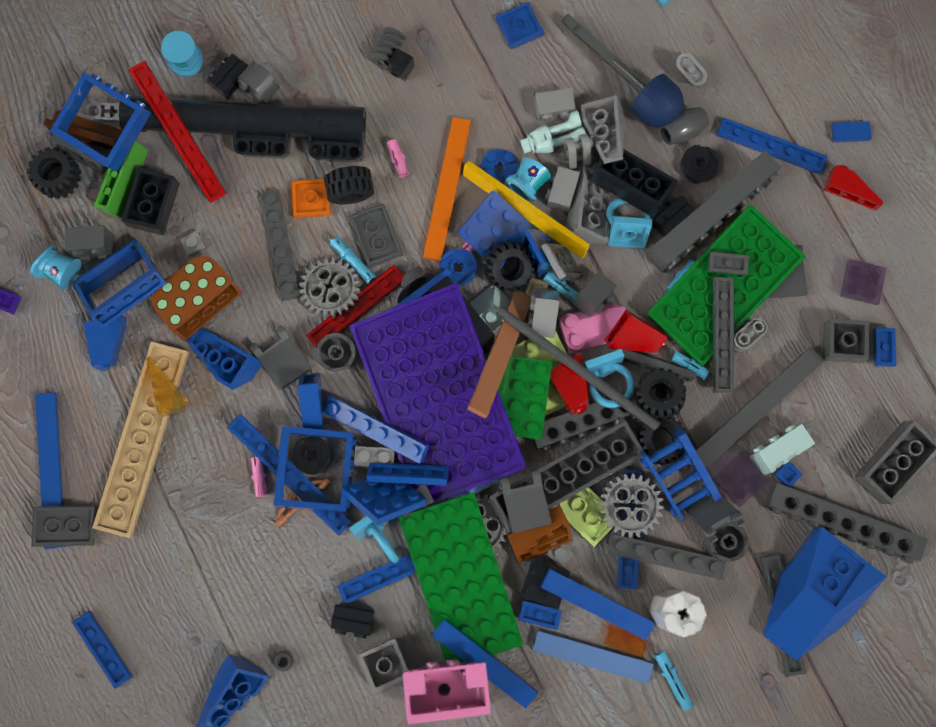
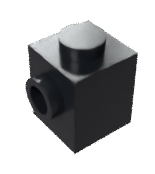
M397 49L388 62L389 72L394 77L405 81L414 68V57Z

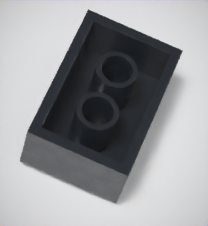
M138 168L121 221L127 227L164 236L180 183L174 176Z

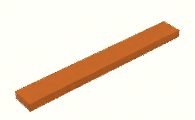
M453 117L423 259L440 262L443 256L471 120Z

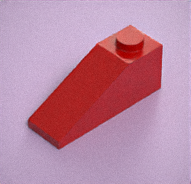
M836 164L830 171L823 189L824 191L875 211L882 206L883 201L847 166Z

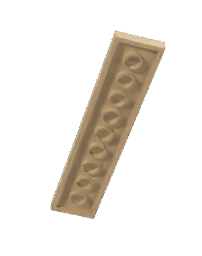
M155 342L150 343L92 527L93 529L127 538L133 537L188 359V351Z

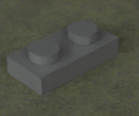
M710 252L707 272L746 276L748 273L749 255Z

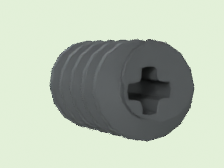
M386 27L384 33L381 34L380 39L377 41V45L374 46L373 52L369 54L370 59L381 69H389L385 63L388 64L390 61L389 57L392 58L394 55L392 51L396 52L399 49L396 45H403L401 40H406V36L397 29Z

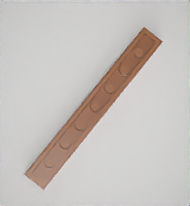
M516 289L507 310L524 322L530 307L531 297ZM502 320L467 408L484 419L489 414L520 331L505 320Z

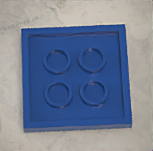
M491 190L456 233L484 258V256H488L487 250H492L493 244L499 245V241L506 243V240H510L521 245L524 230L534 229V227L495 190ZM510 257L506 258L502 262L500 269L503 267V265L507 262V260Z
M366 478L342 488V495L377 526L426 505V498L407 483L367 482Z

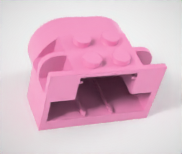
M452 659L440 664L438 662H427L425 666L403 672L407 724L491 714L486 663H460L458 659ZM442 683L448 684L449 687L448 691L444 694L438 692V687Z

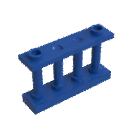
M681 428L673 431L677 438L671 444L649 457L643 450L639 452L643 457L640 459L645 469H650L670 503L668 509L672 516L675 517L677 515L680 521H682L684 518L680 511L705 496H711L715 501L722 498L686 433ZM678 448L684 449L686 454L683 455L682 459L657 473L652 465L654 462ZM687 464L693 465L695 470L692 471V474L666 489L662 482L663 478ZM696 480L703 482L704 486L701 487V490L675 504L671 497L672 494Z

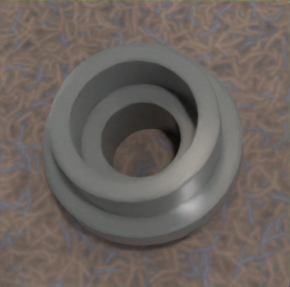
M280 651L275 655L273 663L277 670L287 671L293 666L294 658L290 652ZM282 657L287 658V664L283 665L281 663Z

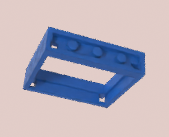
M83 72L50 132L104 166L117 172L151 112L144 109L146 105L137 99L135 103L131 101L132 96L121 91L119 94L116 92L117 87L106 82L104 85L101 83L103 79L92 73L89 76ZM93 85L135 110L108 157L66 132Z
M134 238L74 280L73 284L90 317L103 329L164 286L166 282L147 251ZM142 257L150 270L105 302L96 306L90 293Z
M282 426L274 507L345 513L346 508H350V501L342 495V488L340 505L282 499L289 434L346 439L342 477L343 488L352 484L353 477H349V470L354 467V457H351V450H355L356 438H353V433Z

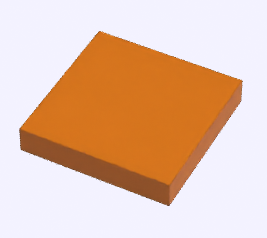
M324 179L291 181L294 218L331 216V203L327 198Z

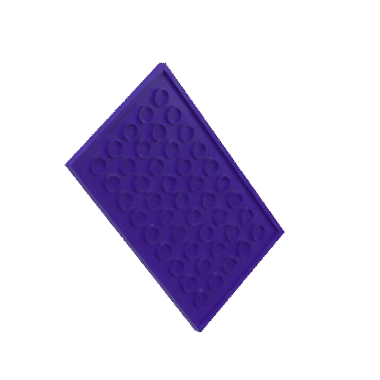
M458 283L349 325L384 421L429 444L425 458L420 464L396 452L400 464L448 466L447 485L425 484L433 498V503L528 468L499 390H497L489 414L485 419L467 409L487 358ZM409 484V485L416 490L417 488H419V487H420L421 485H423V484Z

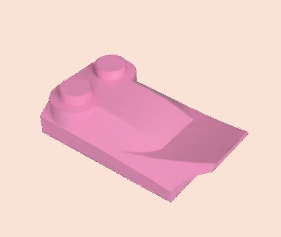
M613 303L606 304L598 314L594 312L590 318L582 311L559 317L557 321L568 355L605 345V338L626 310L625 306Z

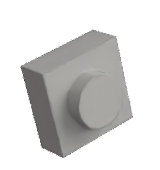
M198 231L180 239L189 257L206 249Z
M565 544L546 553L560 568L574 555Z

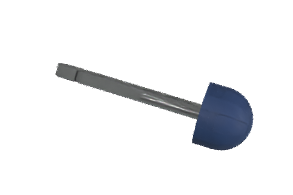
M565 15L561 22L639 92L632 104L631 112L642 122L651 127H663L679 117L684 105L683 94L680 88L668 76L660 74L646 84L571 15Z

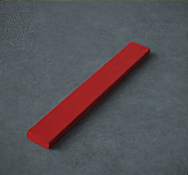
M143 60L129 69V73L208 201L212 203L226 195V190L147 62Z

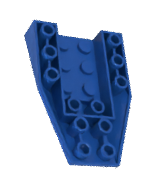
M823 527L813 528L780 575L763 636L792 659L798 660L846 625L887 576Z

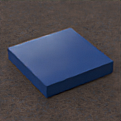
M529 2L503 12L495 18L510 49L544 35Z

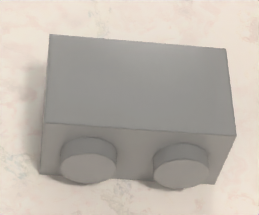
M572 88L535 93L534 102L538 121L549 122L555 118L568 119L570 113L576 110Z
M558 166L557 172L553 171L550 180L553 186L552 189L547 190L545 200H548L547 207L569 212L580 172Z
M355 446L354 466L356 468L368 469L370 463L395 464L396 451L390 448Z

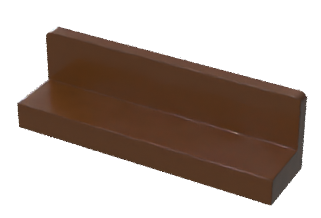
M56 111L53 120L45 119L43 125L49 131L61 111ZM75 116L66 132L83 142L112 150L123 130Z

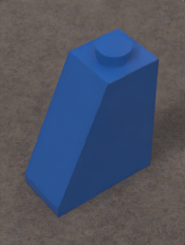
M121 315L103 329L94 320L83 322L91 367L99 371H107L111 369V366H116L127 325V318L124 315Z
M321 373L301 375L298 383L303 428L320 430L324 426Z

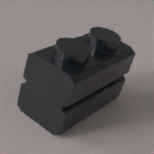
M234 54L225 57L221 67L210 74L209 83L211 87L226 99H229L239 88L237 77L248 65Z
M682 195L677 199L673 197L666 204L668 207L664 210L661 209L652 221V226L663 237L696 210Z
M335 604L331 629H335L334 633L346 635L347 632L355 633L354 637L366 639V635L370 636L372 633L375 611Z

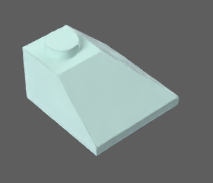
M492 285L470 302V304L494 333L500 328L503 320L496 312L501 306L507 310L510 300L501 289Z

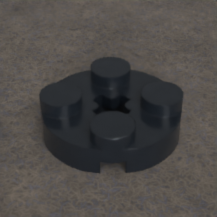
M695 145L686 150L680 166L685 177L698 184L709 181L714 177L718 170L719 159L716 152L710 147ZM696 160L704 162L703 168L696 166Z
M309 436L302 438L294 446V464L297 469L305 474L318 475L324 472L331 463L332 451L330 446L320 437ZM315 450L317 458L311 461L308 460V452Z

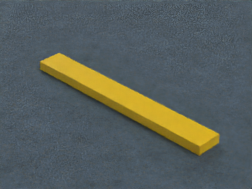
M471 161L464 165L463 176L488 194L491 190H495L528 222L581 259L586 256L590 246L589 243Z

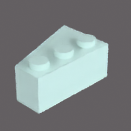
M795 424L790 425L784 429L786 433L782 436L776 434L769 439V444L766 446L761 444L752 450L754 453L749 457L762 476L774 472L776 468L786 464L790 459L815 444L803 424L798 426Z

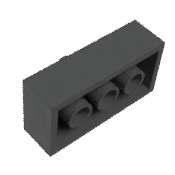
M915 420L903 421L858 471L854 478L881 504L892 505L935 457L936 441Z

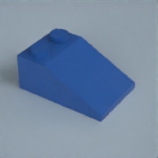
M525 229L521 246L531 253V258L535 263L532 266L535 268L534 272L537 278L546 275L549 271L553 272L554 269L541 249V246L545 243L552 244L550 238L545 236L543 231Z

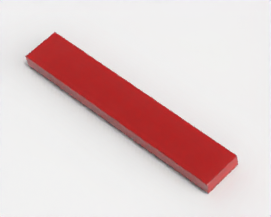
M394 264L365 287L361 293L357 294L359 300H353L355 307L348 306L349 312L342 310V316L336 313L335 318L330 315L306 336L316 347L324 336L343 332L349 325L400 286L404 275Z

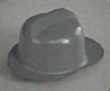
M419 266L408 271L401 280L402 290L397 298L398 304L433 279L435 275L429 272L426 273Z

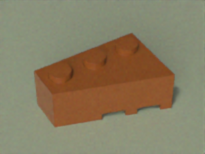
M560 504L549 510L552 524L511 533L507 536L519 564L573 541L569 522Z

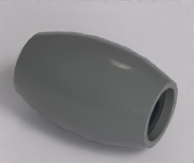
M701 107L682 110L676 120L660 127L662 139L668 145H675L695 138L708 126V115Z

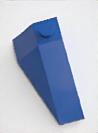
M200 328L187 339L188 344L202 359L215 379L232 390L253 380L263 364L252 355L203 328Z
M228 654L217 672L196 727H224L230 721L229 717L237 710L241 711L245 707L244 703L251 696L255 697L260 692L269 675L247 659Z

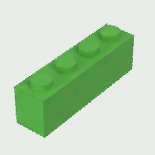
M135 141L119 170L116 172L108 168L93 207L107 215L122 218L137 169L142 168L148 149Z

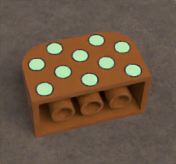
M198 256L182 264L177 272L164 279L166 284L154 292L152 305L156 313L172 332L185 342L243 292L214 259L208 256Z

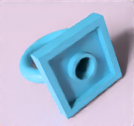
M621 198L613 200L606 211L607 219L611 224L608 246L645 249L652 227L651 216L643 211L644 218L614 216L616 207L629 203Z
M622 349L584 363V367L598 377L608 376L615 371L621 373L627 381V390L623 396L629 400L632 398L635 391V381L631 372L621 365L624 358ZM588 382L589 392L598 404L608 408L620 407L615 401L603 398L598 393L597 388Z
M366 516L349 528L352 534L360 541L367 536H374L388 558L393 563L399 561L396 551L382 532L385 523L377 526Z

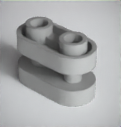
M683 53L677 58V68L694 86L701 87L708 82V72L691 54Z
M587 134L579 135L577 142H574L572 137L564 139V156L568 169L577 168V162L581 161L582 166L591 165V160H594L591 150L593 148L591 136L588 137Z
M755 318L734 335L735 353H743L766 334L768 327L763 319Z

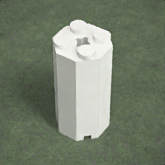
M671 589L654 595L648 610L653 622H655V627L681 637L693 635L700 631L706 617L704 605L699 597L685 591Z

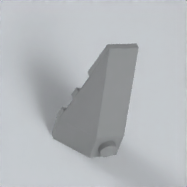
M617 95L581 104L582 120L604 164L622 160L624 114Z
M584 166L567 217L566 228L589 244H606L609 240L610 224L605 216L607 208L602 200L603 188L591 181L594 170Z

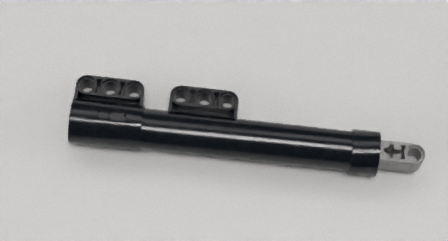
M132 96L131 101L135 103L137 99L146 105L144 109L151 112L141 132H147V130L165 131L145 97ZM170 99L189 132L234 135V150L244 157L286 158L291 150V137L307 138L308 153L315 160L359 162L364 157L366 136L365 107L310 104L308 106ZM121 101L120 103L90 102L85 107V114L89 118L99 122L120 123L122 130H124L135 111ZM95 108H99V114L97 116L93 115V111ZM247 143V150L241 152L240 145ZM260 144L266 145V150L263 153L258 151ZM284 145V152L278 154L276 151L277 147ZM320 146L322 153L315 156L313 150L315 147ZM335 147L341 149V153L337 157L332 156V150ZM357 148L360 152L359 155L355 158L351 157V150Z

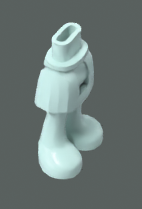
M575 110L570 113L568 121L551 127L542 125L532 131L530 135H527V138L521 139L520 144L524 154L529 152L533 154L535 152L538 154L553 153L555 147L564 145V139L572 137L574 142H577L578 136L586 133L584 128H581V119L578 111ZM575 130L573 133H570L568 135L554 139L552 138V136Z

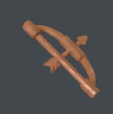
M327 477L323 480L315 479L311 481L314 485H318L317 488L319 490H323L331 483ZM292 490V493L286 497V500L294 501L298 499L302 501ZM280 507L278 519L274 523L281 527L298 509L292 508L284 515L283 512L286 508Z

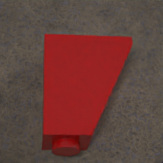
M625 310L604 341L609 348L615 350L657 353L665 345L667 336L659 328Z
M581 353L572 357L584 366ZM563 363L551 370L550 383L571 416L575 414L580 415L585 412L589 402L586 380Z

